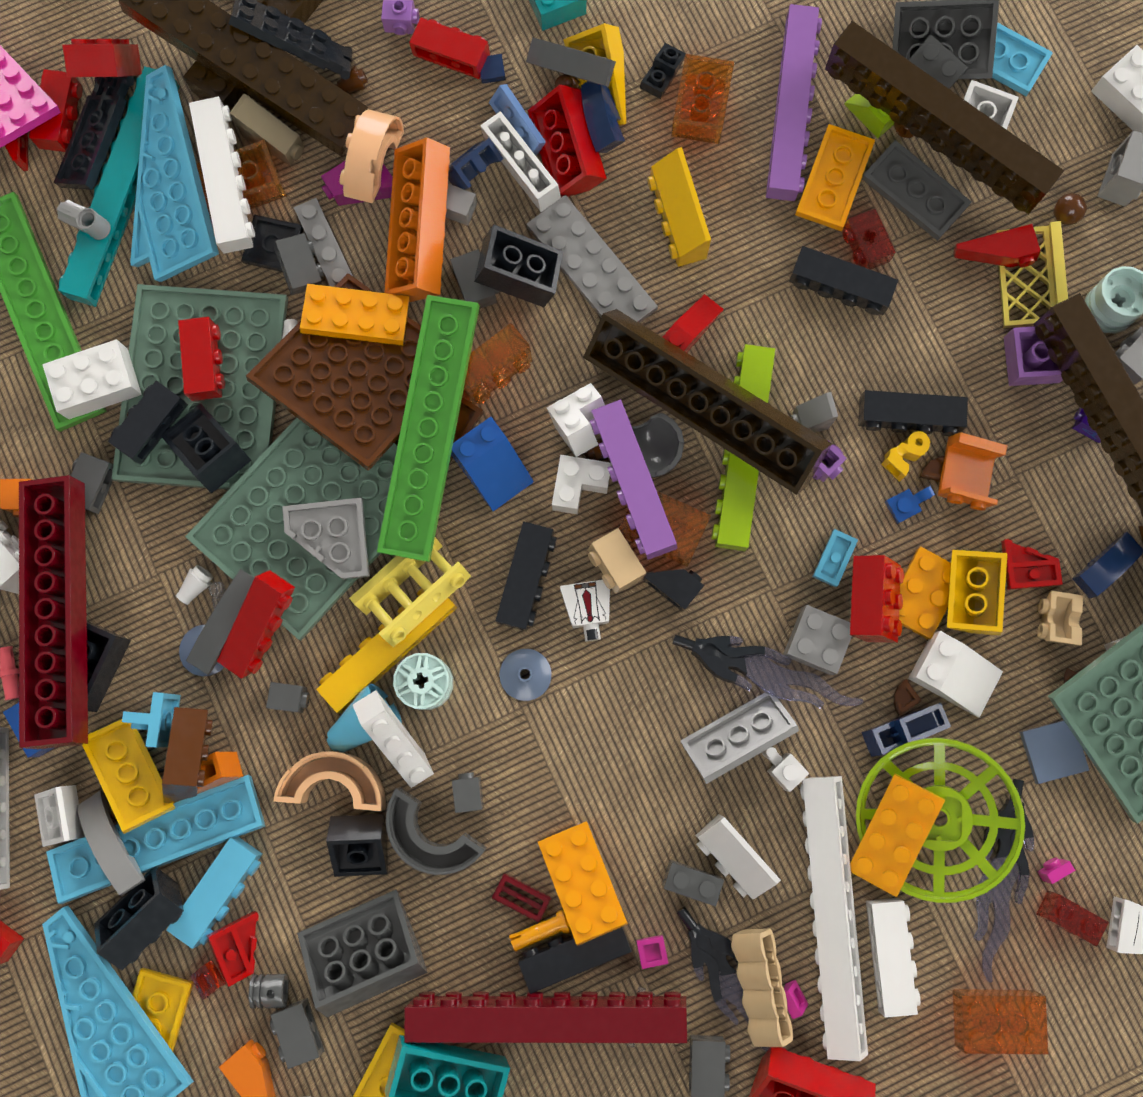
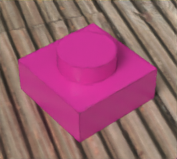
M1055 857L1046 861L1043 864L1044 868L1037 872L1042 881L1054 884L1076 870L1070 861Z
M663 935L636 940L642 969L669 964Z
M793 980L786 983L784 991L787 998V1011L791 1018L795 1019L803 1015L809 1004L797 981Z

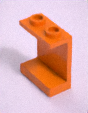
M962 432L949 436L937 496L947 498V502L952 504H970L971 509L980 511L997 505L998 500L989 498L988 495L995 458L1006 455L1007 445Z

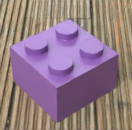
M1035 327L1013 328L1004 336L1009 386L1052 384L1063 381L1060 369L1050 359L1045 343L1036 335Z

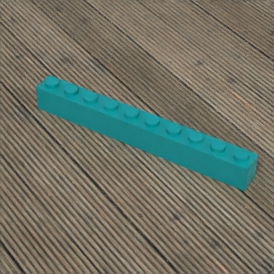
M144 66L142 74L138 76L137 87L133 96L128 101L127 113L120 122V131L117 139L111 145L110 157L103 166V175L100 183L94 189V198L91 206L88 207L105 218L110 223L111 230L107 237L101 240L94 239L89 234L79 230L74 250L68 257V266L64 275L59 280L58 291L70 300L96 307L135 206L146 75L157 69ZM175 80L177 89L179 90V87H180V86H179V84L177 83V81Z

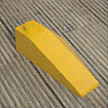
M604 23L563 39L564 46L616 61L608 88L621 118L617 122L619 126L625 125L624 51L619 27ZM579 79V81H580V83H579L580 88H581V85H582V84H584L585 82H587L586 80Z

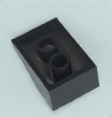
M201 403L161 435L191 473L211 494L251 461L248 455Z

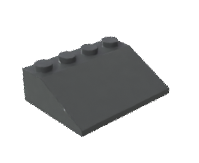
M999 0L896 2L892 49L909 60L926 39L932 35L968 67L959 79H992Z
M397 890L297 933L315 1009L325 1017H330L428 973L420 946Z

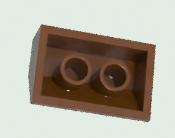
M174 707L162 780L164 803H172L197 796L198 787L204 786L205 770H201L202 761H207L209 745H205V737L211 736L213 720L208 719V710Z

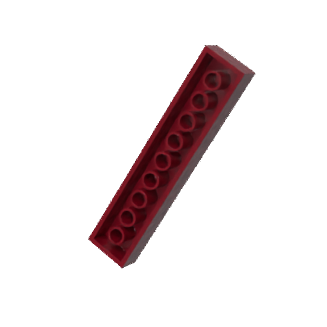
M70 475L20 481L19 748L46 749L88 744L85 483Z
M429 991L420 992L419 996L413 998L405 1006L404 1042L687 1043L686 996H681L680 992L674 991L665 992L664 996H653L652 992L646 991L637 992L636 996H625V992L619 991L610 992L609 996H598L597 992L592 991L582 992L581 996H570V992L564 991L555 992L554 996H543V992H534L532 994L528 992L527 996H516V992L510 991L501 992L500 996H489V992L483 991L474 992L473 996H462V992L456 991L447 992L446 996H435V992Z

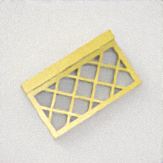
M1061 221L1050 222L1049 226L1034 227L1036 234H1043V243L1040 246V250L1044 248V253L1040 252L1039 257L1045 261V267L1041 272H1038L1032 266L1020 267L1013 275L1005 269V266L998 265L1004 328L1034 326L1033 324L1040 317L1033 313V311L1040 303L1050 309L1052 306L1068 299ZM997 230L996 233H999V232H1002V231H1006V230ZM1024 268L1036 276L1028 286L1017 278ZM1038 279L1044 282L1048 288V291L1043 296H1040L1031 289ZM1012 281L1024 289L1016 299L1007 293V287ZM1026 292L1038 300L1030 310L1019 302ZM1014 305L1026 313L1021 320L1010 321L1009 311Z

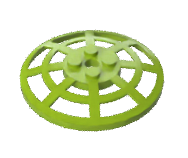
M923 738L905 743L883 756L869 771L857 799L856 823L860 842L867 830L865 819L872 820L877 810L866 808V799L872 783L882 769L887 771L892 777L894 774H897L911 781L909 779L911 776L919 772L934 770V785L927 786L924 789L945 799L940 811L947 815L948 820L944 825H936L934 823L923 844L925 848L934 850V865H929L916 859L912 866L917 870L933 874V891L924 890L904 882L901 888L902 892L921 900L937 903H956L987 893L1010 873L1019 858L1024 843V809L1019 793L1011 778L1000 764L988 754L958 740ZM934 746V761L917 764L904 772L891 761L898 755L911 749ZM945 746L969 752L983 760L989 767L976 776L962 766L945 762ZM945 770L960 774L967 778L970 783L960 792L945 786ZM996 775L1001 778L1011 795L1016 818L998 816L995 800L985 785ZM978 790L982 793L987 803L990 815L972 813L967 800ZM973 825L989 827L987 839L980 850L967 839ZM998 828L1014 829L1015 839L1011 851L1003 865L996 870L985 857L989 854L995 843ZM960 846L970 857V859L960 864L945 866V851L953 850ZM977 865L988 877L987 880L972 888L956 892H944L945 875L962 873Z

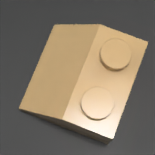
M619 528L591 543L588 548V557L595 567L598 566L603 573L602 580L608 589H613L615 594L636 585L646 574V571Z

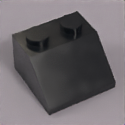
M384 814L330 816L326 843L334 877L387 875V829Z

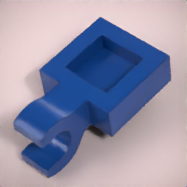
M931 486L914 495L910 489H907L886 500L885 504L896 523L899 524L920 513L922 510L918 504L932 498L935 493Z

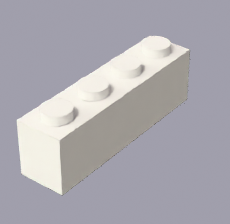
M501 111L480 125L484 139L487 140L490 137L504 158L501 162L540 212L561 198L557 182Z
M377 690L353 704L363 729L411 788L434 774L425 753Z
M899 898L867 900L866 907L878 1011L884 1017L918 1015L917 1006H920L921 1002L919 991L914 986L917 968L915 961H911L910 950L914 948L912 934L908 932L907 922L910 921L909 907Z

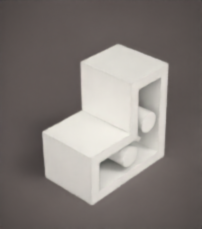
M591 383L547 407L556 430L575 457L598 445L590 424V420L594 419L591 410L605 406L601 395Z
M560 455L552 510L578 515L582 490L607 494L610 479L607 467H610L611 463Z

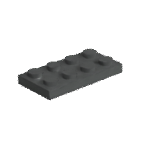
M896 140L862 177L863 181L937 241L972 203V201Z

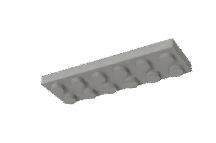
M566 195L527 223L528 230L538 242L563 251L560 269L600 317L605 312L618 309L640 323L658 309L657 304Z

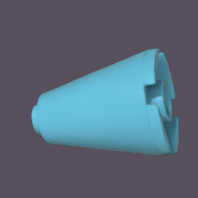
M374 684L364 687L327 732V743L333 751L346 752L372 740L361 726L353 704L375 690L386 702L385 698L388 695L381 688ZM394 703L389 706L390 709L402 723L401 716L396 706L394 705Z

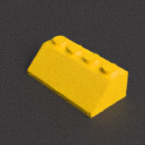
M682 147L652 165L650 176L647 177L649 189L651 192H655L657 198L654 199L657 214H662L664 222H661L663 234L665 237H669L671 243L668 245L671 259H676L678 267L707 259L711 243V237Z

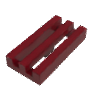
M506 873L503 874L492 896V899L540 923L552 898ZM507 881L544 901L543 904L505 886V882ZM501 890L538 909V914L499 895Z

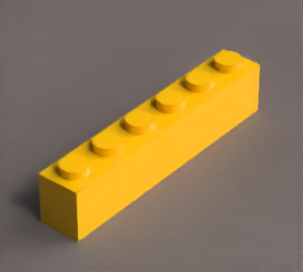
M421 588L417 592V595L420 596L425 591ZM447 598L407 634L404 640L394 647L385 641L379 633L373 638L369 636L358 646L360 650L353 656L349 654L339 663L340 668L334 674L329 672L319 681L321 685L316 690L336 713L342 714L364 687H367L369 684H375L450 616L457 607ZM401 606L397 612L400 615L405 609ZM381 624L378 630L381 632L385 626Z

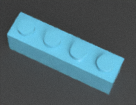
M240 837L229 838L183 905L184 911L181 917L174 924H170L166 931L192 949L201 944L205 945L208 942L206 935L214 932L211 928L216 921L221 922L230 910L227 905L231 899L238 898L244 890V880L248 875L252 876L261 865V862L258 860L263 853Z

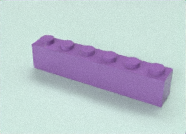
M621 399L591 410L594 419L590 420V424L594 434L600 433L603 442L598 445L603 458L609 457L612 466L607 468L612 482L618 481L621 490L616 491L621 505L627 504L630 514L625 515L631 530H637L639 538L635 539L640 555L645 553L649 560L676 550V540Z

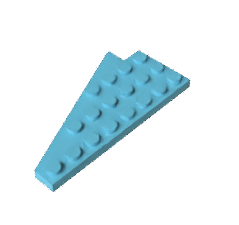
M167 65L146 75L130 259L131 266L140 267L150 262L154 280L159 282L165 281L219 255L173 70Z
M69 906L61 908L42 924L80 1096L176 1097L193 1083V1079L111 964L97 954L96 943Z

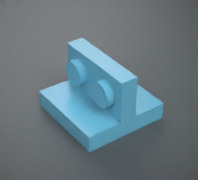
M153 692L150 713L123 711L122 722L131 723L132 729H148L145 747H168L174 707H179L181 695Z

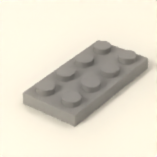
M770 689L680 740L707 784L797 733L799 728Z

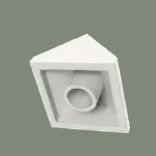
M76 785L55 787L34 795L43 847L85 837L77 810L79 801Z

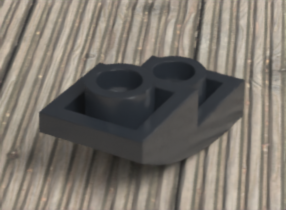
M665 43L654 58L652 67L642 79L640 89L661 99L680 69L686 53Z

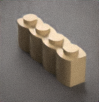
M771 928L741 930L733 934L731 947L738 961L737 978L743 989L742 1004L749 1018L748 1034L754 1047H784L793 1041V1029L787 1013V998L782 986V974L776 957V943Z

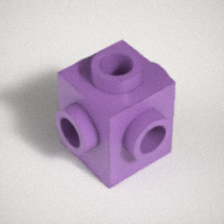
M383 0L381 20L385 32L397 35L414 33V26L419 22V9H415L413 0Z
M834 444L831 445L822 460L827 464V467L821 462L813 476L814 479H820L824 482L830 477L833 480L843 471L840 465L847 458L839 447Z

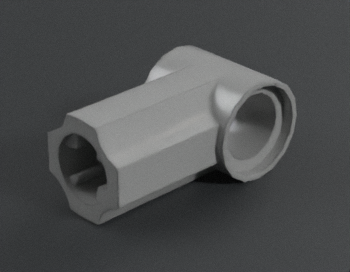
M67 200L60 202L56 209L58 212L57 218L60 221L89 234L94 239H104L111 230L110 223L92 208H85Z

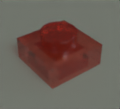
M213 960L204 964L190 976L203 1000L212 996L225 985L221 973Z

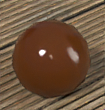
M1064 194L1056 203L1053 214L1057 221H1061V224H1077L1083 219L1087 211V205L1084 198L1079 194Z

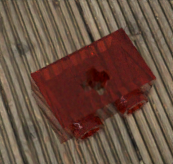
M876 209L849 218L845 223L842 231L843 238L847 244H850L853 250L852 256L856 265L871 270L892 260L896 252Z
M1047 891L1036 913L1039 917L1076 938L1096 947L1109 923L1064 896L1051 891Z

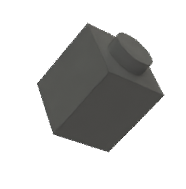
M270 682L266 708L303 713L304 708L308 707L310 693L307 692V687Z
M474 772L458 774V779L452 780L455 813L484 809L481 777H474Z

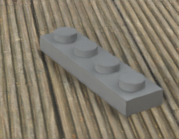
M317 198L294 207L308 240H311L313 243L315 255L329 285L334 287L347 273L353 276Z

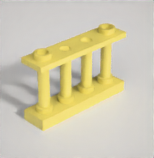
M436 537L434 539L431 560L444 575L434 584L418 569L426 561L395 556L349 598L365 615L371 611L385 626L379 633L380 636L392 647L404 640L407 634L471 577L459 561L454 566H451L442 557L438 550L443 546ZM409 576L425 591L414 602L399 587ZM390 594L405 609L394 620L380 605Z

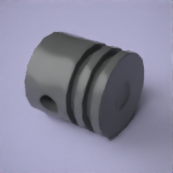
M255 974L251 977L249 985V1005L251 1009L263 1007L285 1008L287 1006L289 996V979L287 974H267L266 976L264 974L259 976Z

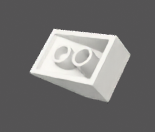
M938 631L927 641L908 679L974 716L980 717L1003 671L962 642L942 631Z

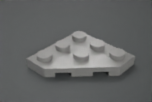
M362 498L282 506L284 532L343 580L370 577Z

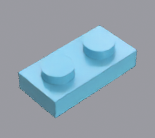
M834 529L812 577L837 587L858 539Z

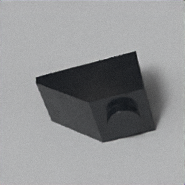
M685 569L650 572L643 578L644 582L682 612H684L704 587V584L701 583L702 578L692 570L689 572Z

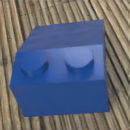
M491 416L453 443L451 456L493 512L534 482L509 440Z

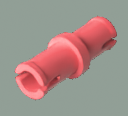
M13 646L1 647L0 678L2 680L5 701L19 698V668H16Z

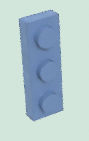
M499 85L489 104L496 114L500 111L531 151L537 156L546 141L508 85Z

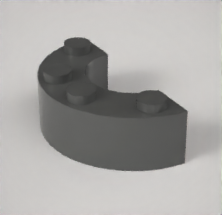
M401 787L396 788L393 792L386 813L387 833L395 852L412 868L433 875L455 873L470 866L487 849L486 846L467 833H464L457 841L449 844H437L428 840L418 825V811L422 802Z

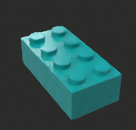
M399 1035L385 1087V1096L503 1097L510 1066L506 1057L502 1055L443 1043L404 1042V1036Z

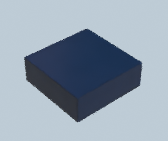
M502 54L487 56L480 72L482 84L506 80Z

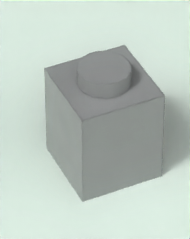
M448 184L445 217L469 225L477 206L476 194Z

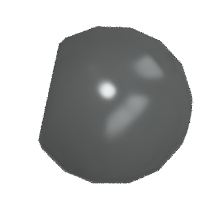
M658 413L650 417L647 422L638 426H632L651 478L660 477L672 471L681 460L684 447L682 430L675 420L664 413Z

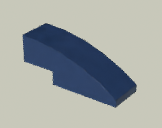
M590 81L582 84L583 110L592 143L596 152L607 153L625 142L617 122L621 118L608 87Z
M1125 532L1087 564L1088 566L1072 579L1089 599L1097 597L1134 564L1143 554V548L1128 532Z
M940 702L861 733L871 757L884 755L905 743L939 733L950 728L951 725Z

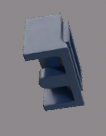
M489 137L485 141L474 144L449 165L448 180L453 186L468 189L472 186L469 181L479 173L485 172L486 167L490 164L501 162L504 158Z

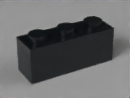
M156 380L153 385L145 389L143 397L138 404L129 409L127 418L121 425L114 428L111 438L107 442L141 465L162 439L161 435L173 425L188 404Z

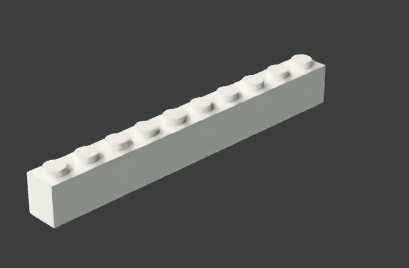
M842 776L804 778L803 784L800 787V794L805 802L803 823L807 827L808 835L805 841V849L810 858L808 879L812 882L813 891L810 895V904L815 913L813 934L817 937L818 946L815 951V960L820 969L818 990L819 993H822L823 1002L820 1008V1017L825 1024L823 1047L827 1050V1058L830 1060L861 1061L868 1055Z

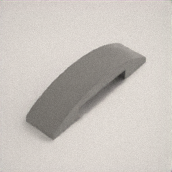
M98 791L77 805L80 823L88 844L101 869L117 893L122 896L145 881L135 858L129 856L110 817L111 808L103 792Z

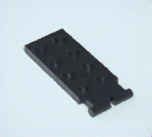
M234 0L229 25L323 70L327 68L339 74L342 79L347 80L350 78L353 52L351 47H344L332 41L331 37L322 30H314L306 26L301 20L282 14L273 6H266L257 2V0Z
M131 75L123 77H95L94 89L92 94L87 96L55 177L54 184L61 188L93 190L98 181L101 167L107 158L111 141L115 138L118 123L123 117L124 108L127 100H125L129 87L134 84V78Z

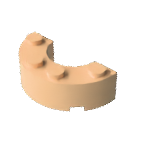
M370 109L365 110L361 116H356L353 133H349L346 139L348 151L345 169L342 170L340 175V185H343L345 197L369 203L374 202L381 186V172L386 151L388 148L397 149L404 134V127L400 117Z
M339 751L318 752L300 759V761L285 772L279 781L273 800L274 802L306 803L310 792L318 783L325 779H332L341 782L348 788L353 797L354 809L386 810L384 788L375 770L361 758Z

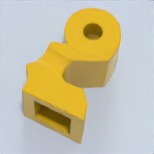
M920 431L912 433L904 442L890 449L884 455V461L881 465L900 482L909 472V464L903 458L915 462L922 457L930 447L929 437Z

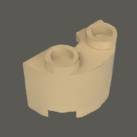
M1051 591L1046 599L1042 598L1038 605V612L1042 614L1041 623L1037 630L1038 638L1044 639L1047 642L1082 646V628L1079 626V620L1083 613V595Z

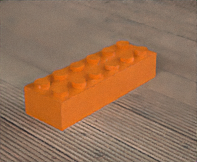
M427 137L399 147L394 151L384 293L409 296V302L426 299L427 295L439 296L442 285L441 275L450 147Z

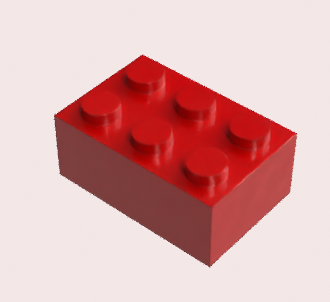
M71 39V44L62 45L67 77H123L130 75L139 76L142 74L138 44H130L129 39Z
M885 555L853 556L850 635L866 642L898 643V636L902 633L899 610L903 607L900 583L904 581V571L900 564Z

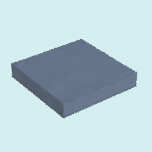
M1064 720L1019 732L1035 784L1089 771L1083 748Z

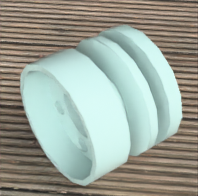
M1126 266L1115 268L1087 294L1084 301L1104 333L1115 334L1124 331L1143 315V271Z
M415 653L406 657L397 666L393 678V687L397 697L405 705L419 710H432L442 706L449 699L453 690V675L450 668L441 659L428 653ZM420 675L428 678V682L424 683V688L416 684V681L420 680Z

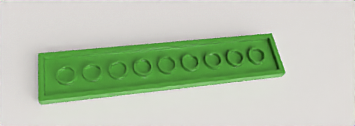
M14 191L0 197V293L57 431L62 432L103 414L107 410L104 407L72 419H67L56 412L42 364L82 350L20 199Z
M427 295L377 548L378 553L426 562L431 560L480 307L476 302Z

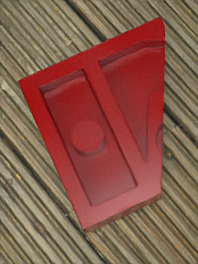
M1009 539L1001 541L1002 553H1007V590L1063 585L1058 558L1048 554L1043 555L1038 550L1030 547L1025 548L1017 545Z
M256 911L206 935L225 984L228 987L254 974V951L256 950L257 943L255 932L256 921L259 919Z

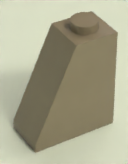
M243 94L230 112L242 137L291 166L303 153L304 145L300 136L249 96Z

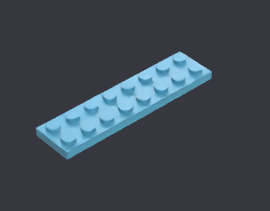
M250 775L201 792L195 797L173 803L175 806L174 810L123 834L119 824L115 825L129 856L135 858L142 873L226 842L231 837L236 838L266 826L252 776ZM86 837L46 851L59 904H64L112 885L97 862Z

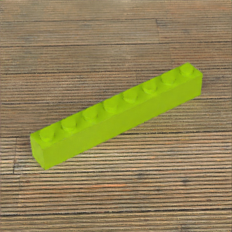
M745 344L743 351L737 353L736 367H740L739 376H734L733 382L768 403L776 348ZM724 449L722 465H726L725 475H720L718 489L723 490L722 498L717 499L715 514L719 515L718 525H713L711 539L716 540L715 547L745 552L749 547L759 471Z

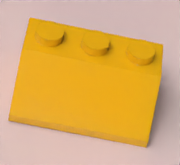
M952 550L947 628L974 634L998 636L1002 634L1007 553Z

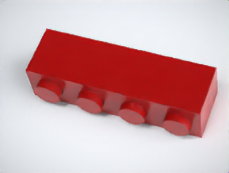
M271 570L255 576L217 662L241 679L251 673L255 674L258 672L263 664L261 659L264 653L268 651L273 643L271 638L282 624L283 619H281V616L293 600L291 595L295 587Z

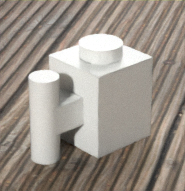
M770 747L762 752V755L773 764L767 772L785 791L791 792L809 775V772L791 753H785L781 757L774 747Z

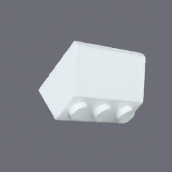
M971 80L964 100L1007 130L1019 97Z
M720 814L695 835L700 840L696 845L706 856L711 853L718 862L714 865L725 877L728 874L736 881L733 886L743 898L748 894L750 898L755 899L781 881L726 818Z

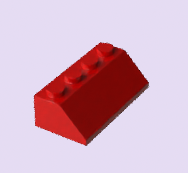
M559 84L527 111L529 118L546 141L540 150V156L543 166L557 182L562 198L564 195L568 197L590 191L606 180L607 177L600 154L595 151L589 134L580 89Z
M770 1047L761 1059L749 1097H875L876 1084L865 1080L861 1076L840 1071L837 1067L816 1062L810 1057L789 1052L783 1047Z

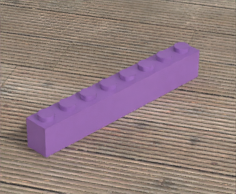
M790 4L788 9L766 198L795 201L798 192L802 193L805 178L800 176L801 169L805 170L807 154H803L804 146H808L810 131H806V124H810L812 108H808L809 101L813 100L815 86L811 85V78H815L817 63H813L814 56L818 55L820 41L816 40V33L820 34L822 18H818L819 7Z

